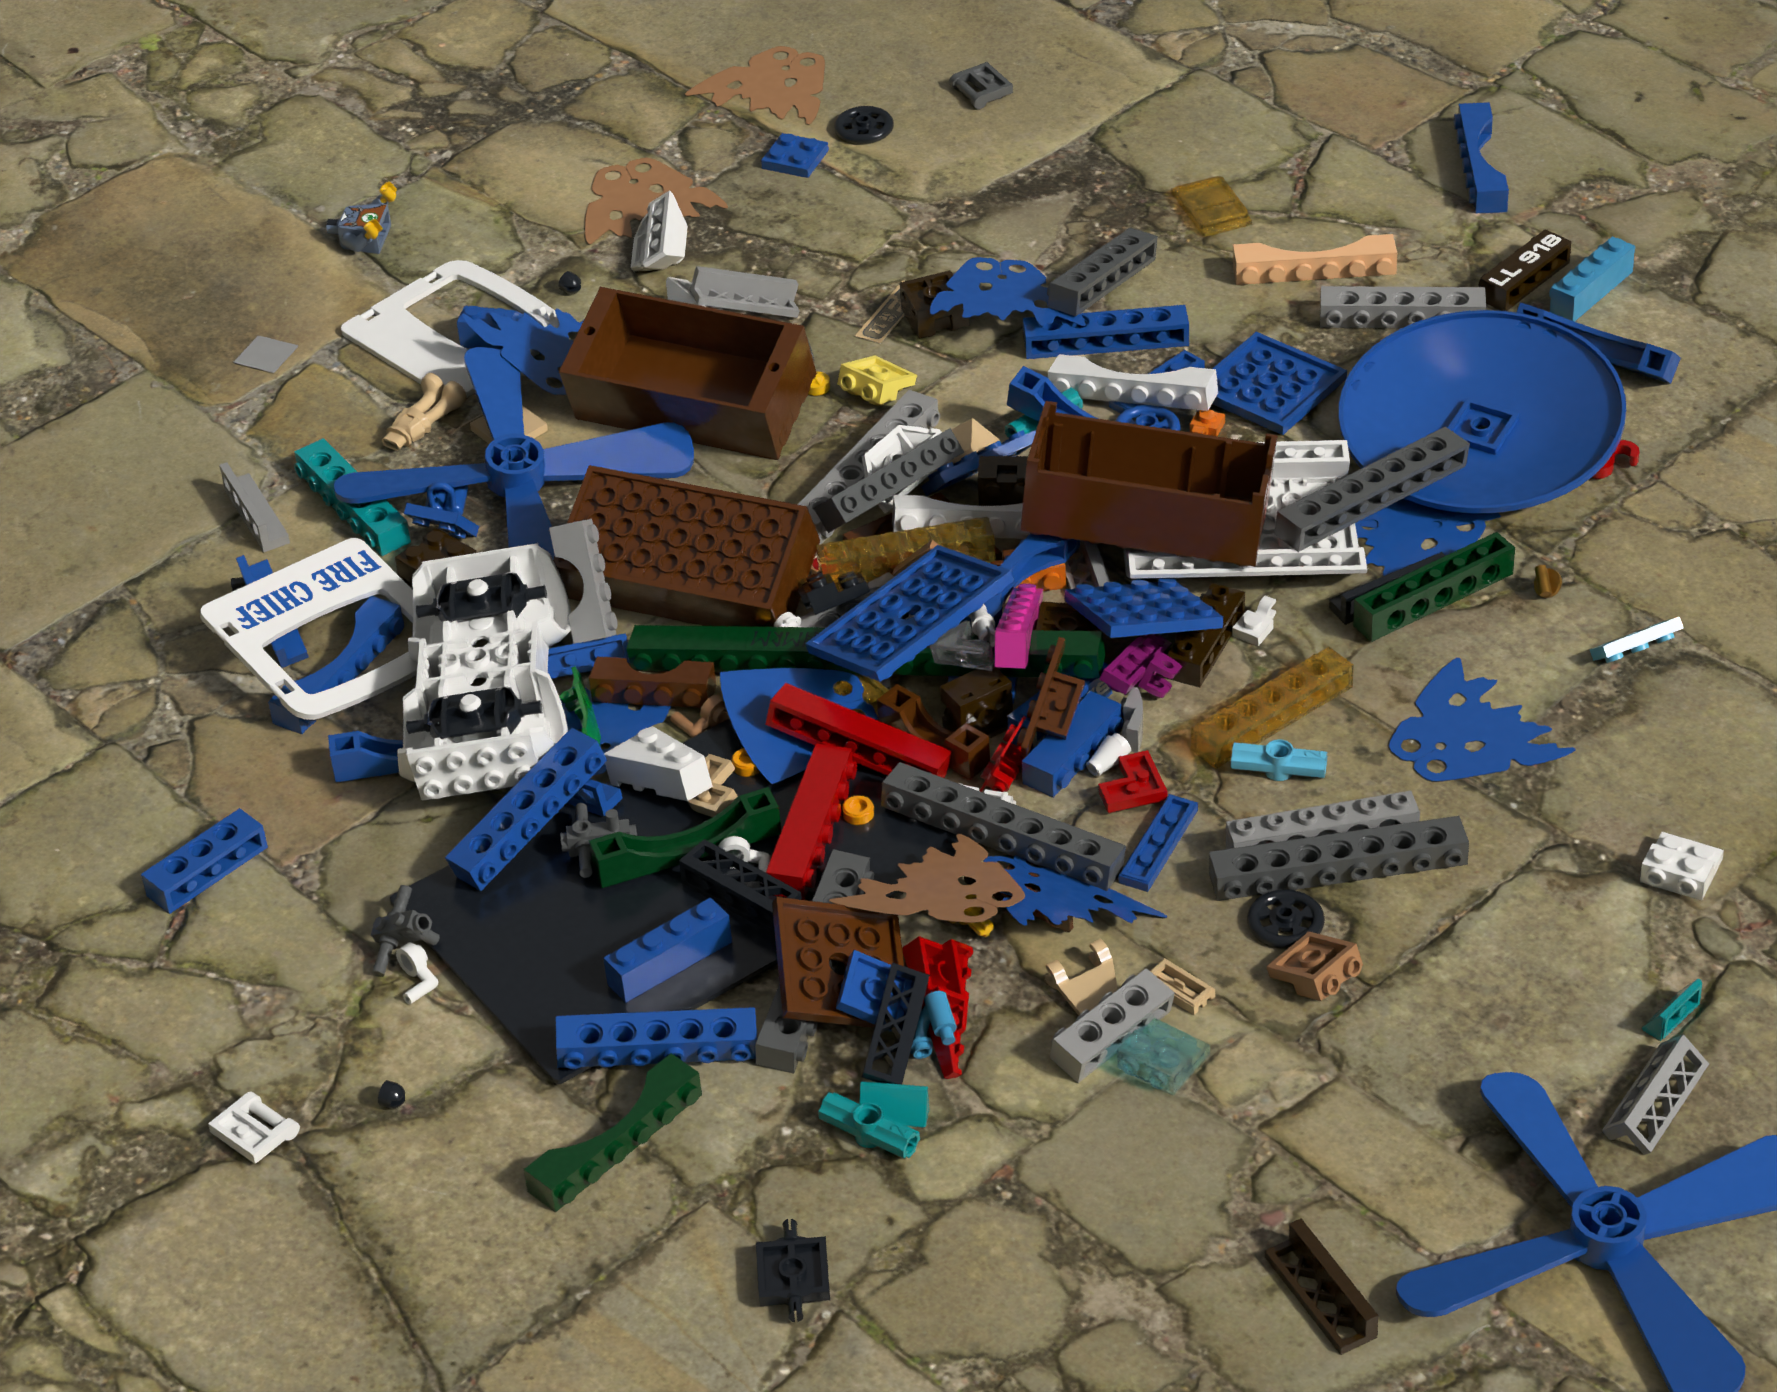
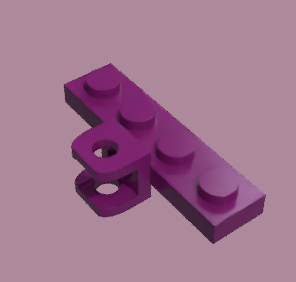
M1158 634L1139 635L1104 669L1099 680L1106 683L1111 690L1121 692L1124 695L1140 681L1139 687L1154 696L1163 698L1170 691L1172 684L1159 676L1158 673L1173 679L1180 672L1182 666L1165 654L1166 650L1171 647L1172 642Z

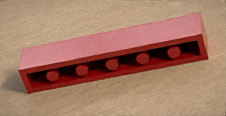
M785 683L770 700L765 725L813 745L817 743L852 748L853 761L885 775H889L899 762L945 778L952 754L951 750L788 683Z
M815 744L767 867V874L800 891L801 900H805L809 888H814L817 878L816 869L818 866L823 865L825 858V845L830 844L832 841L834 822L838 823L840 820L841 803L847 800L849 782L856 777L857 762L853 761L852 748ZM780 894V895H772V896L786 897V896L783 895V894Z

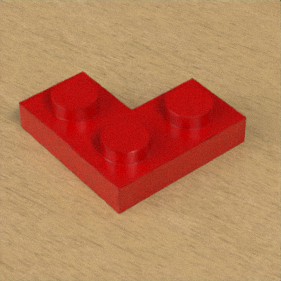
M1148 750L1119 756V767L1124 778L1098 784L1099 795L1108 813L1164 801L1168 797L1166 786Z

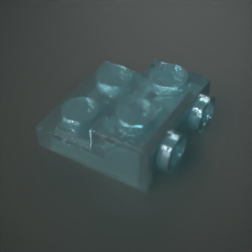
M1154 1018L1142 1032L1135 1029L1117 1049V1068L1123 1070L1128 1075L1135 1076L1151 1084L1156 1089L1163 1090L1174 1096L1210 1055V1044Z

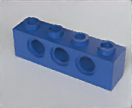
M237 809L143 872L141 877L146 896L167 913L171 914L268 848L263 825L242 809Z

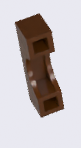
M597 656L589 676L592 702L702 708L705 701L714 695L717 686L714 662L684 661L673 670L658 674H646L632 669L626 658Z
M896 684L877 699L878 721L951 750L952 754L948 767L957 773L971 779L988 765L990 761L989 736L967 723L956 731L943 728L928 714L920 696L899 684Z

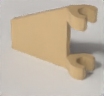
M1101 938L1089 945L1093 953L1089 954L1088 958L1096 967L1077 977L1068 979L1062 964L1058 960L1046 965V969L1049 974L1045 975L1046 982L1050 987L1057 989L1078 1015L1085 1010L1091 1011L1108 992L1114 993L1118 990L1113 958L1107 945Z

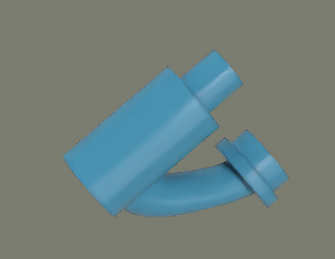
M943 991L931 992L924 998L925 1006L920 1012L910 1051L914 1058H926L932 1053L933 1042L931 1038L927 1037L930 1023L934 1034L941 1037L944 1045H950L955 1042L953 1033L956 1031L957 1026L947 995Z

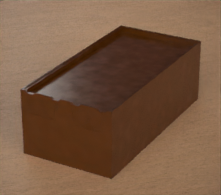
M605 287L599 288L559 370L574 416L578 420L627 430L665 422L676 423L683 426L689 432L692 443L779 460L782 448L789 438L792 426L800 413L802 403L805 402L811 388V383L817 374L803 325Z

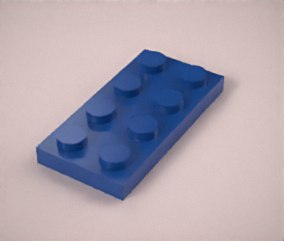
M1024 430L1019 431L1002 443L997 441L985 447V450L979 453L975 451L962 457L955 464L950 462L939 467L936 472L928 476L929 481L921 486L925 495H931L978 474L979 456H1018L1032 446L1036 431L1034 430L1028 434H1025Z

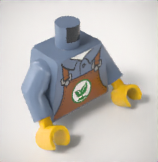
M388 181L379 189L383 196H377L371 204L346 207L341 219L327 220V233L339 235L340 245L343 249L380 254L391 228L388 202L395 200L397 188Z

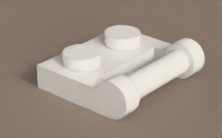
M248 1092L208 1123L210 1132L254 1164L259 1162L283 1141L294 1139L300 1130V1125L291 1118L285 1119L262 1103L261 1098L254 1092ZM249 1114H256L273 1126L274 1129L270 1130Z

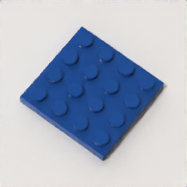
M1255 332L1213 368L1216 369L1218 394L1212 404L1284 435L1347 379V370L1259 332Z
M1160 578L1158 582L1133 580L1131 584L1124 585L1117 582H1106L1104 586L1099 587L1080 584L1075 589H1065V601L1110 638L1223 628V616L1173 578Z

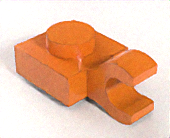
M1198 410L1190 423V432L1218 436L1225 424V414L1213 410Z

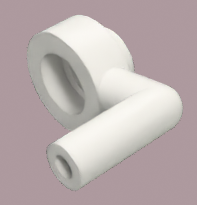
M738 836L727 837L720 842V848L747 863L759 864V869L766 873L771 860L768 853L751 850L747 840Z
M408 942L397 949L396 957L402 969L412 977L417 975L422 981L403 993L405 1002L410 1005L438 986V979L427 968L426 961L428 957L420 945Z

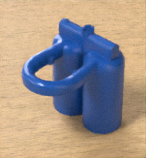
M444 482L430 484L427 488L425 507L463 515L468 485L452 488Z

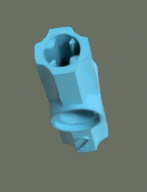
M1282 739L1270 741L1267 745L1233 743L1232 769L1265 772L1268 778L1275 781L1287 780L1292 775L1325 778L1327 766V752L1295 749L1291 743Z

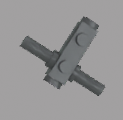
M578 803L575 806L576 822L572 826H566V833H560L562 852L569 851L570 857L579 856L580 875L582 877H590L592 875V861L589 840L616 832L637 836L636 824L630 825L629 819L619 820L618 811L615 809L606 811V822L590 823L588 821L587 805Z
M400 885L392 912H389L385 917H377L373 923L370 936L381 946L372 973L379 977L385 975L392 950L396 949L398 945L402 947L408 942L423 940L434 946L440 938L439 934L430 930L432 920L427 914H420L414 910L405 911L412 892V888L407 885Z

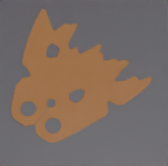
M777 46L751 57L748 61L749 67L732 66L695 85L685 93L686 96L714 93L711 101L716 104V107L721 106L733 96L740 94L742 98H751L750 112L758 108L764 109L769 107L771 113L776 114L779 119H784L787 112L795 106L798 109V117H804L806 124L810 125L816 118L821 103L819 98L811 95L823 90L825 60L819 54L811 52L798 54L794 48ZM781 51L789 54L783 60H777L773 57L776 52ZM805 58H812L816 61L811 66L800 64V61ZM783 66L790 67L789 70H782L781 68ZM794 78L797 79V82L793 86L787 87L785 80ZM734 81L742 83V86L737 89L727 88V85Z
M640 158L630 161L626 166L612 165L598 170L592 184V191H594V194L602 196V198L588 204L585 217V237L587 244H592L608 230L613 231L617 236L632 237L630 221L632 219L642 220L648 213L647 207L649 203L669 190L673 193L683 217L700 216L690 202L701 203L709 208L717 205L726 209L728 205L718 195L705 187L689 188L693 184V180L652 158ZM645 163L651 166V169L647 172L635 170V167L639 164ZM610 171H617L621 173V176L616 180H608L605 178V174ZM631 179L638 180L635 184L629 183ZM659 184L663 187V192L655 193L649 190L651 185ZM612 211H621L623 217L612 220L610 219V213Z
M957 834L956 837L959 842L952 843L953 848L956 850L954 857L934 847H930L926 850L927 854L923 855L922 863L898 864L907 876L906 878L897 879L898 884L891 885L861 878V883L858 887L865 894L833 898L829 902L872 912L905 916L928 910L929 916L938 920L974 923L983 922L998 913V907H1010L1025 898V893L1000 863L981 862L989 854L981 845L965 835ZM961 876L970 877L976 882L971 885H961L958 878ZM892 891H900L906 893V897L894 899L886 897V894ZM1004 891L1010 892L1013 896L1009 900L998 901L994 900L992 895ZM969 894L977 896L975 899L965 898ZM969 907H981L984 909V913L979 916H968L964 914V910Z

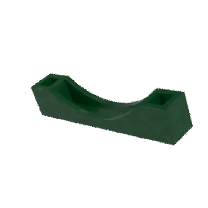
M769 787L738 796L728 807L713 818L682 832L650 837L616 832L589 840L592 866L601 887L604 888L680 865L679 860L704 839L719 847L722 840L731 836L742 837L749 844L781 834L779 806ZM705 852V853H704L702 856H700L698 859H701V858H704V857H707V856H711V855H710L709 853Z
M672 1053L647 1072L645 1086L640 1098L631 1111L615 1126L585 1142L563 1148L549 1149L524 1169L527 1192L554 1212H557L565 1204L572 1202L580 1192L590 1184L597 1182L605 1172L615 1164L622 1162L630 1152L640 1144L646 1143L655 1132L664 1125L671 1123L675 1116L688 1106L693 1105L702 1096L699 1072Z

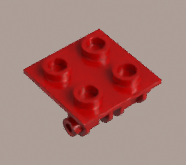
M1023 716L1018 726L1011 724L1002 739L1007 742V745L1003 742L999 744L990 759L995 764L989 761L980 778L985 780L979 790L980 792L984 790L985 786L990 787L993 791L1008 792L1010 785L1022 767V760L1025 758L1021 756V746L1012 744V741L1026 717Z

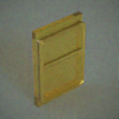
M1221 176L1179 185L1171 189L1172 195L1203 237L1252 225V220L1248 216V210Z

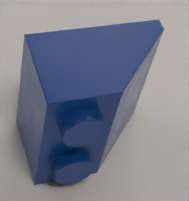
M464 306L461 314H466L473 320L481 319L489 326L498 330L500 328L489 314L490 312L497 313L500 316H507L514 321L524 317L522 313L516 310L478 306ZM460 314L457 320V328L462 347L470 349L474 347L503 349V346H493L486 343L470 328Z

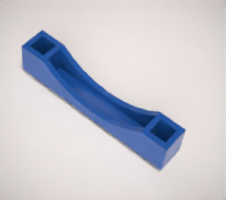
M1490 102L1459 104L1458 114H1454V129L1457 130V144H1460L1459 152L1460 159H1463V173H1466L1465 181L1466 188H1469V203H1474L1476 214L1507 212L1509 189L1506 175L1488 164L1480 153L1481 148L1491 139L1493 116Z
M1521 302L1516 312L1539 317L1568 328L1598 348L1612 365L1669 384L1672 383L1681 359L1673 351L1603 332Z
M1025 366L1021 368L1009 383L1007 406L1037 421L1040 420L1045 401L1057 402L1056 413L1096 418L1068 400L1047 377Z
M1030 533L1025 539L1020 541L1018 547L1011 555L1006 556L1000 565L1002 568L1011 570L1014 581L1006 586L1003 592L993 596L984 603L988 614L994 618L995 630L1001 619L1005 601L1013 588L1036 572L1065 563L1080 547V540H1066L1057 536L1034 535ZM970 617L964 618L956 629L972 630Z
M375 596L369 597L355 612L356 623L354 633L342 653L324 668L294 682L304 692L316 694L357 678L363 670L367 669L379 653L383 652L386 646L402 632L404 620L401 606ZM286 685L280 689L285 695L291 692ZM276 695L268 701L272 722L277 726L303 734L317 720L296 717L281 704L280 699Z
M361 731L328 735L335 782L399 773L397 753L398 749L403 748V740L384 739Z

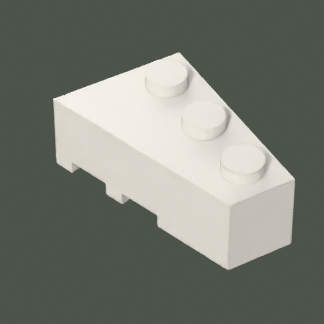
M653 726L642 729L634 737L604 753L607 759L605 765L611 785L620 786L622 783L632 784L634 790L637 791L644 790V787L656 790L657 795L689 801L713 787L704 755Z

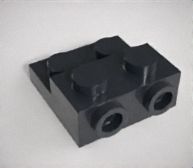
M854 571L839 576L836 583H834L829 573L823 575L822 572H818L807 577V582L801 584L802 587L797 589L806 610L812 608L815 615L870 592L860 572L855 574Z

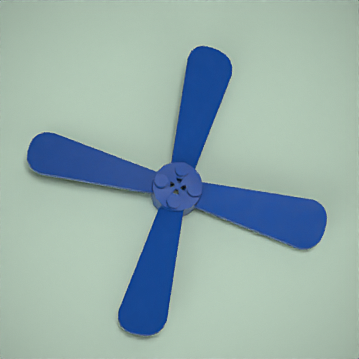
M474 347L465 353L464 363L493 439L485 450V463L354 472L345 474L335 480L334 492L338 500L345 503L358 504L427 492L429 485L434 482H444L452 488L486 482L491 491L506 498L508 548L538 543L554 559L555 554L549 527H552L538 493L544 481L583 480L589 465L655 478H677L690 471L694 463V448L690 434L683 426L665 422L543 449L537 440L524 435L520 371L501 356V350Z
M1517 1072L1487 1075L1482 1080L1480 1090L1484 1102L1572 1207L1570 1229L1411 1271L1402 1276L1397 1282L1396 1296L1399 1302L1409 1312L1418 1316H1442L1572 1259H1576L1594 1269L1610 1272L1670 1392H1739L1744 1383L1746 1368L1742 1356L1644 1248L1643 1243L1644 1240L1776 1211L1777 1135L1764 1136L1640 1197H1636L1634 1194L1619 1187L1597 1186L1545 1089L1536 1080Z

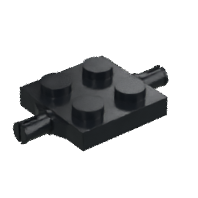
M787 1219L782 1224L784 1237L774 1241L756 1242L760 1306L786 1304L788 1305V1319L795 1322L794 1311H796L797 1322L803 1319L802 1303L830 1300L826 1236L812 1238L798 1236L797 1221L791 1219V1230H789Z

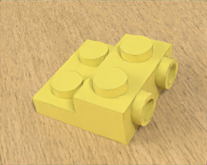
M874 355L841 364L837 385L852 395H860L865 401L873 405H884L886 402L896 400L898 391L915 385L917 375Z

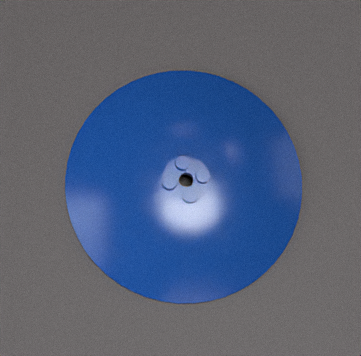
M1494 310L1463 311L1434 316L1415 322L1390 334L1375 344L1355 364L1344 383L1339 401L1341 436L1343 440H1347L1348 451L1361 469L1443 427H1447L1469 442L1467 463L1464 468L1404 498L1435 509L1462 513L1515 511L1533 507L1567 494L1593 477L1607 463L1621 440L1626 420V397L1622 382L1610 361L1598 348L1579 334L1557 323L1527 314ZM1482 425L1487 426L1485 429H1478Z

